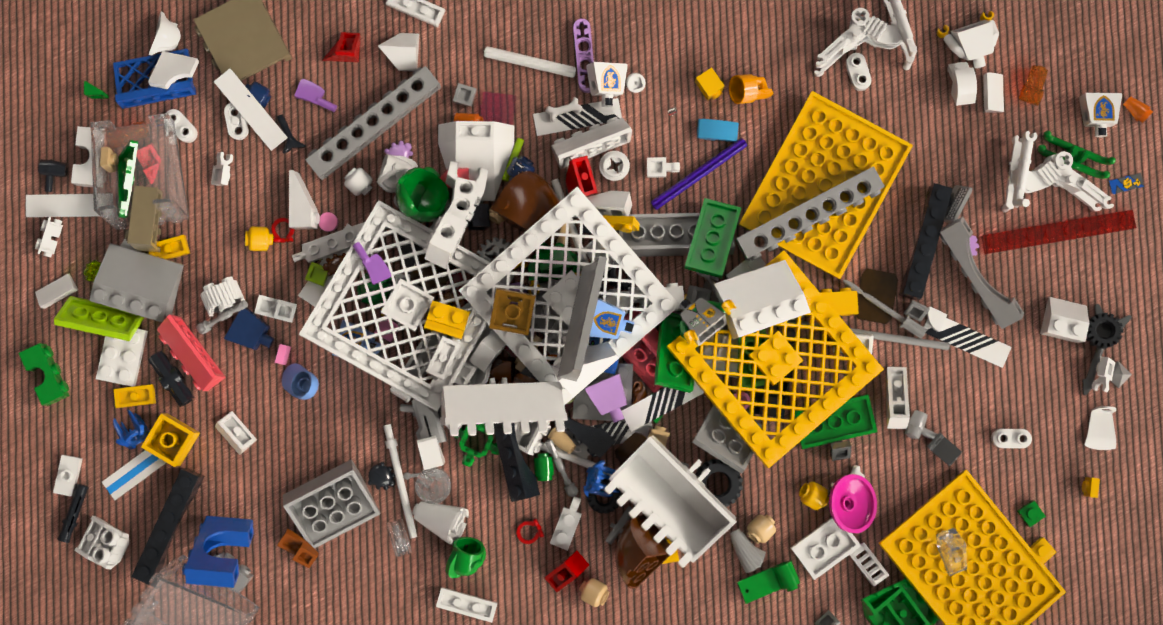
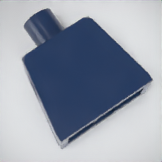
M248 308L239 311L224 337L228 341L257 350L260 344L270 348L275 341V338L267 335L270 326Z

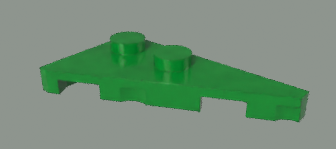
M133 140L128 142L118 156V217L127 218L131 190L135 180L134 168L138 141Z

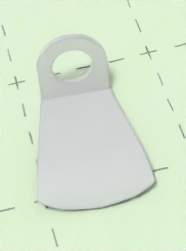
M1099 406L1091 410L1085 446L1097 450L1116 448V435L1112 413L1116 412L1115 407Z

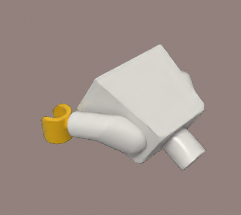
M989 11L988 17L985 16L984 12L981 14L980 22L952 30L951 34L948 33L949 26L944 25L943 29L946 32L942 33L938 28L937 36L944 38L943 40L949 49L959 58L968 61L973 60L974 68H981L986 66L984 56L994 51L999 31L995 21L992 20L994 13Z

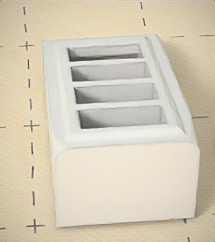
M863 542L858 549L850 554V557L872 586H876L887 578L889 574ZM865 550L866 554L857 559L856 556ZM868 557L871 558V560L868 561L866 564H861V562L866 560ZM873 564L876 565L873 569L867 572V568H869ZM877 571H880V572H881V573H880L879 575H877L875 578H872V577H871V576H872L873 574H875Z

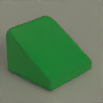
M84 81L85 96L90 99L109 98L108 94Z

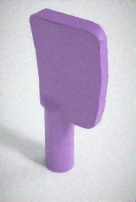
M300 80L295 98L320 105L332 112H335L337 109V105L322 99L325 93L324 89L308 80Z
M360 242L353 245L373 285L391 277V272L378 254L369 257Z

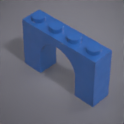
M206 516L204 523L200 524L199 535L195 536L194 547L189 550L188 561L183 565L182 574L185 575L186 584L234 588L239 576L238 559L213 557L207 553L219 546L249 547L254 535L253 520Z

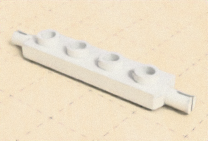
M365 222L302 244V252L292 255L293 261L297 262L306 259L308 263L350 249Z

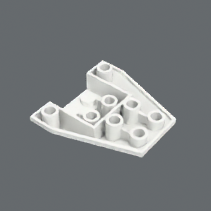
M454 121L439 124L438 145L446 170L449 168L450 161L460 163L459 168H469V180L475 181L478 167L488 169L485 191L481 201H495L514 147V125L487 121ZM460 190L463 193H468L466 190Z

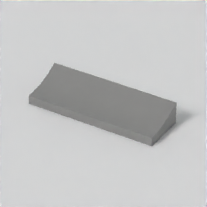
M700 213L629 214V216H634L639 222V231L625 233L619 230V235L638 257L688 256ZM733 237V241H732L731 248H730V251H729V255H733V254H734V250H735V238H734V237Z
M599 256L593 263L582 267L557 377L577 382L582 372L607 257Z

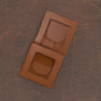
M288 528L277 544L278 547L294 554L292 560L307 568L311 567L319 555L305 539Z

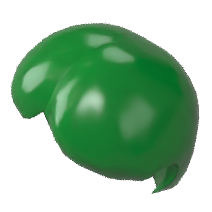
M415 167L406 171L399 179L395 197L398 208L405 216L411 217L418 222H432L443 214L449 199V191L434 168Z

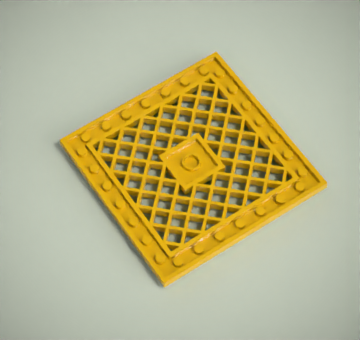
M782 251L765 266L786 260L804 292L811 313L802 315L810 316L809 326L801 325L800 316L796 318V324H789L785 321L774 325L782 327V334L779 331L773 334V326L769 327L768 335L759 334V331L745 335L746 337H755L754 347L745 346V336L741 337L740 345H732V336L729 328L728 330L716 332L713 342L701 344L699 346V353L695 349L698 347L695 341L692 340L691 344L688 345L681 335L667 346L668 350L767 469L884 370L785 251ZM814 319L821 327L814 326ZM787 327L796 328L795 338L786 337ZM800 329L809 330V339L800 338ZM814 330L822 331V341L813 340ZM718 333L728 334L727 344L717 343ZM827 334L833 342L827 341ZM759 338L767 339L758 347ZM788 341L795 342V347H794V349H793V347L788 343ZM799 342L808 343V353L799 352ZM813 344L822 345L821 354L812 353ZM703 345L713 346L712 356L703 355ZM826 345L835 346L834 356L826 355ZM717 347L726 348V358L716 357ZM731 349H740L739 359L730 358ZM839 349L846 357L839 356ZM744 350L753 351L748 355L751 360H744ZM800 356L807 357V366H798L804 361ZM812 357L821 358L820 368L811 367ZM704 359L712 360L711 368ZM825 359L834 360V369L825 368ZM839 360L847 361V371L838 370ZM716 361H725V371L715 370ZM730 362L739 363L738 373L729 372ZM743 364H752V374L743 373ZM757 368L763 375H756ZM798 369L806 370V380L797 379ZM793 370L792 379L784 378L789 372ZM811 371L820 372L819 381H810ZM825 372L833 373V383L824 382ZM716 374L724 375V383ZM838 374H845L846 376L838 382ZM729 376L738 377L737 386H728ZM742 377L752 378L751 388L742 387ZM756 379L765 380L764 389L755 388ZM769 382L772 386L778 383V391L769 390ZM783 382H792L791 392L782 391ZM797 383L806 384L805 394L796 393ZM810 384L819 385L818 395L810 394ZM824 386L832 387L823 394ZM730 390H737L736 398ZM741 391L751 392L750 402L741 401ZM755 392L764 393L763 403L754 402ZM768 394L778 395L777 405L768 404ZM782 395L791 396V406L782 405ZM796 397L805 398L804 407H795ZM809 398L817 399L809 406ZM742 405H749V413ZM754 406L763 407L762 417L753 416ZM768 408H777L776 418H767ZM781 409L790 410V420L781 419ZM795 410L803 411L798 417L794 419ZM754 420L762 421V429ZM767 421L776 422L775 432L766 431ZM780 423H789L780 431ZM767 435H771L774 437L770 440Z

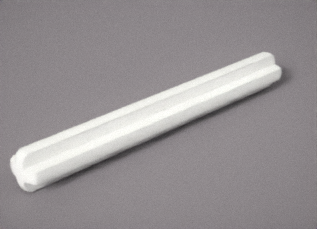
M488 46L484 51L485 57L571 78L576 73L575 67Z

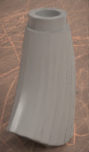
M740 528L729 533L734 550L745 573L752 572L761 567L766 551L755 547Z

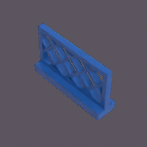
M188 49L170 52L190 57ZM161 54L113 63L117 92L115 100L122 109L197 95L193 84V77H187L188 80L181 82L176 80V83H172L168 89L150 85L148 88L142 89L139 85L145 78L149 80L147 75L155 68ZM141 63L149 65L144 73L137 70ZM127 66L130 70L124 77L120 74L119 68ZM134 72L141 75L135 84L128 80ZM126 82L132 85L129 92L122 93V87Z

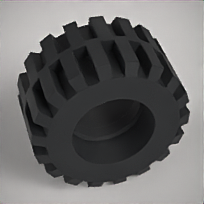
M711 459L699 466L696 473H694L697 477L701 475L704 469L709 468L711 470L702 480L706 488V481L710 474L721 472L727 476L729 480L728 489L723 494L714 496L725 507L734 504L735 500L740 497V492L743 489L741 473L719 459Z

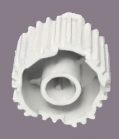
M233 277L224 278L221 280L222 283L216 285L210 283L203 287L204 291L200 297L209 317L214 316V313L221 314L228 309H232L235 305L245 300L237 281L233 280Z

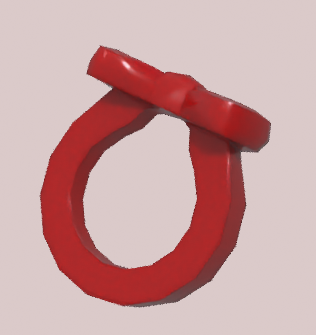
M279 218L275 220L271 228L272 234L275 237L273 242H293L292 236L295 229L290 228L286 238H280L276 233V226L280 222L289 224V219Z
M534 518L533 521H524L517 528V538L524 544H532L539 536L544 537L537 518ZM525 525L536 526L538 530L531 540H525L521 536V529Z

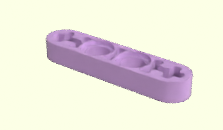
M578 19L573 27L578 84L582 92L589 93L590 86L586 88L585 85H582L585 82V75L580 76V74H587V70H583L580 67V63L584 60L590 63L594 62L590 23L586 19ZM580 24L587 27L584 29V37H581L580 29H577L580 27ZM581 42H586L589 48L587 51H581L578 45Z

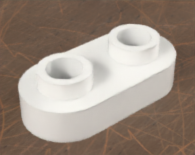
M860 53L851 54L846 60V68L852 87L857 91H864L871 84V76L865 57ZM857 59L859 65H855L853 60ZM860 77H863L865 79L864 83H861L859 81Z
M230 102L224 109L228 133L235 140H243L248 135L247 121L239 112L236 116H233V111L237 109ZM238 128L242 129V132L240 134L236 133V130Z
M171 109L165 113V124L181 141L191 143L197 138V129L180 111ZM172 116H176L175 121H171ZM188 129L189 133L184 135V130Z
M997 429L992 433L991 441L998 448H1026L1031 444L1032 436L1025 429ZM1001 435L1006 437L1004 442L1000 440ZM1021 435L1025 437L1024 442H1021L1019 439Z

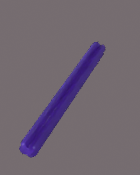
M740 138L651 201L653 208L658 210L746 148L747 143L745 140Z

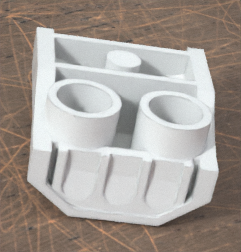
M92 516L90 525L79 546L74 551L105 569H112L121 561L129 545V534L111 526L101 518Z

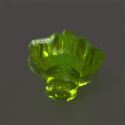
M93 260L86 264L83 270L86 281L94 282L102 262Z

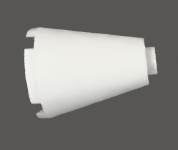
M421 501L414 506L412 514L416 521L453 546V541L460 538L465 530L467 523H464V518H468L469 510L464 507Z

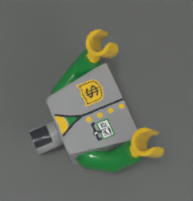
M699 298L694 303L689 299L683 300L680 303V308L683 310L680 314L681 322L679 323L681 337L687 341L688 345L694 340L700 346L727 324L724 313L730 315V310L737 307L730 299L723 303L706 301L703 298Z

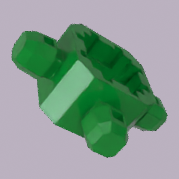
M476 424V430L486 434L485 424ZM467 427L465 431L463 428H460L458 436H454L457 439L461 438L460 448L462 451L467 452V455H464L462 464L465 466H472L475 461L474 456L481 458L486 456L489 450L492 454L500 455L497 443H492L495 438L494 434L489 435L482 453L465 446L469 436Z

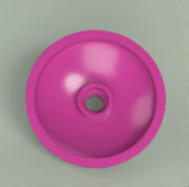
M856 474L845 475L839 478L833 485L829 497V508L836 525L845 532L860 533L869 528L874 521L877 512V498L872 485L864 477Z

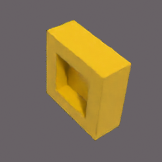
M1085 477V481L1082 483L1084 496L1098 498L1099 478Z
M1040 537L1030 546L1043 564L1056 553L1044 537Z

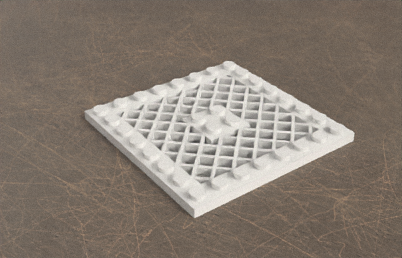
M578 187L571 191L458 290L489 326L495 299V288H506V290H509V288L520 289L522 293L523 289L534 290V295H536L537 290L546 291L542 295L546 301H536L535 297L532 326L529 329L531 331V341L523 334L493 329L539 382H559L551 368L552 365L547 360H556L560 357L561 347L565 345L561 343V335L568 332V330H562V320L569 325L580 280V265L586 266L591 264L580 262L581 252H592L591 263L595 261V252L606 253L607 261L602 279L604 286L603 291H600L599 294L603 295V301L605 302L606 295L617 296L616 307L629 310L628 321L634 322L632 333L620 331L618 339L607 341L619 358L680 306ZM574 215H576V216L579 218V220H570V219H571ZM566 223V233H555ZM569 223H580V233L570 234ZM583 224L593 235L582 234ZM551 236V246H542L541 244ZM554 236H565V247L554 246ZM568 237H579V247H568ZM582 238H593L592 249L581 248ZM596 239L606 250L595 249ZM537 249L536 259L526 258ZM539 249H551L550 260L539 259ZM553 250H564V261L553 260ZM567 251H578V262L567 261ZM609 254L619 265L608 264ZM522 262L521 272L511 271ZM525 262H536L535 273L524 272ZM538 263H550L549 274L538 273ZM552 264H563V275L552 274ZM566 264L577 265V276L572 270L566 274ZM608 267L619 268L618 278H607ZM622 269L631 279H621ZM507 275L506 285L497 284L503 277ZM510 275H521L520 286L509 285ZM524 276H535L534 287L523 286ZM538 276L549 277L548 287H537ZM551 277L561 278L551 287ZM607 281L618 282L617 292L606 291ZM621 282L631 283V293L620 292ZM635 284L644 294L634 293ZM491 288H492V297L487 293V291L490 290ZM620 296H630V307L619 306ZM634 297H644L643 308L633 307ZM647 298L652 302L648 307ZM536 304L547 305L546 315L535 314ZM551 306L559 316L549 315V307ZM633 311H642L632 320ZM535 318L546 319L545 329L534 328ZM549 319H560L559 329H548ZM503 323V325H506V326L517 327V326H514V325H509V324H504V323ZM534 332H545L544 342H534ZM548 333H559L558 343L547 342ZM600 338L599 344L603 343V338ZM534 345L544 346V354L542 355ZM547 346L558 347L557 357L546 356ZM562 385L565 405L574 397Z
M378 200L299 335L438 412L441 406L443 386L454 384L488 323L472 305L470 308L463 309L472 312L469 315L462 340L457 338L455 340L454 337H451L452 341L461 345L444 381L432 375L422 378L420 368L429 365L431 361L429 351L435 350L438 345L428 347L426 338L436 335L438 343L441 340L439 336L441 333L431 332L424 334L422 327L426 322L423 318L428 309H430L432 300L435 299V297L429 294L439 292L440 303L456 302L457 308L461 309L459 300L465 299L463 295L457 297L455 287L465 285L471 280H467L465 272L475 276L490 262L458 245L449 262L458 267V269L450 270L448 265L446 268L447 272L436 274L434 267L436 264L432 262L419 264L417 255L425 254L426 251H416L414 247L415 243L424 249L427 244L426 241L433 230ZM394 234L396 243L385 246L383 237ZM397 234L407 240L399 242ZM381 239L382 247L374 249L378 240ZM360 242L368 256L384 251L386 260L383 261L385 264H388L394 286L383 289L381 282H379L380 290L369 292L367 283L371 282L370 278H365L363 270L366 268L354 249V244ZM411 244L413 253L402 255L400 246ZM397 247L399 256L389 259L387 249ZM414 257L417 266L406 268L404 259ZM401 260L403 269L393 272L390 263ZM431 266L433 275L423 278L421 268ZM418 269L420 279L410 281L407 272ZM361 271L363 280L354 282ZM461 272L464 281L453 283L451 274ZM405 273L406 281L400 278L396 285L394 276ZM448 275L451 285L440 287L438 278ZM507 275L503 277L497 284L506 285ZM510 275L509 285L512 279L514 278V275ZM435 279L437 288L427 291L425 281ZM422 283L424 291L420 290L419 288L413 285ZM364 284L367 293L356 296L354 286ZM351 288L353 297L344 299ZM452 288L454 298L444 300L442 291ZM492 288L487 291V293H488L491 297H492ZM393 290L389 299L386 302L384 292ZM381 293L384 303L373 305L371 296ZM368 297L370 306L359 309L357 300ZM354 301L357 310L346 313L344 303ZM341 305L343 314L334 316ZM383 307L381 313L385 317L377 319L374 309ZM372 310L374 320L363 322L361 313ZM358 314L360 323L350 326L347 317ZM345 318L347 327L336 330L334 320ZM389 320L391 329L380 332L378 322ZM392 320L400 323L403 326L394 328ZM330 322L332 324L333 330L328 328ZM375 323L378 333L367 336L364 326ZM419 326L422 335L411 338L409 329L416 332ZM362 327L364 337L353 339L351 330ZM406 329L408 339L397 341L395 332ZM348 331L350 340L338 333ZM392 333L395 342L384 345L382 335ZM379 337L381 346L370 349L368 339ZM423 339L425 349L415 351L412 341ZM365 340L367 349L356 343ZM410 343L412 352L401 355L399 345ZM396 346L399 356L387 358L385 349ZM383 350L385 359L373 352ZM427 352L429 362L418 364L416 355ZM413 356L416 365L405 368L402 358ZM400 359L402 369L391 362ZM417 369L419 378L407 371ZM433 379L430 384L425 382L426 380Z

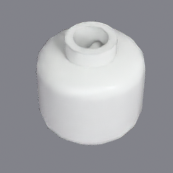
M354 167L344 177L345 187L355 196L361 193L365 196L372 189L370 186L372 177L362 168L356 169Z

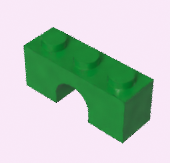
M39 343L18 353L26 371H35L40 368L45 374L44 382L34 388L42 406H49L70 396L68 384L62 380L60 375L61 369L54 362L52 357L54 354L50 346Z

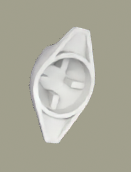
M163 12L159 14L156 35L149 55L162 51H172L178 46L181 34L177 28L178 24L170 22Z

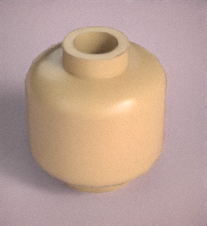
M757 515L748 524L747 535L757 544L766 543L776 532L775 521L769 515Z
M591 578L587 582L583 581L579 588L581 600L593 607L603 606L609 596L607 585L595 578Z

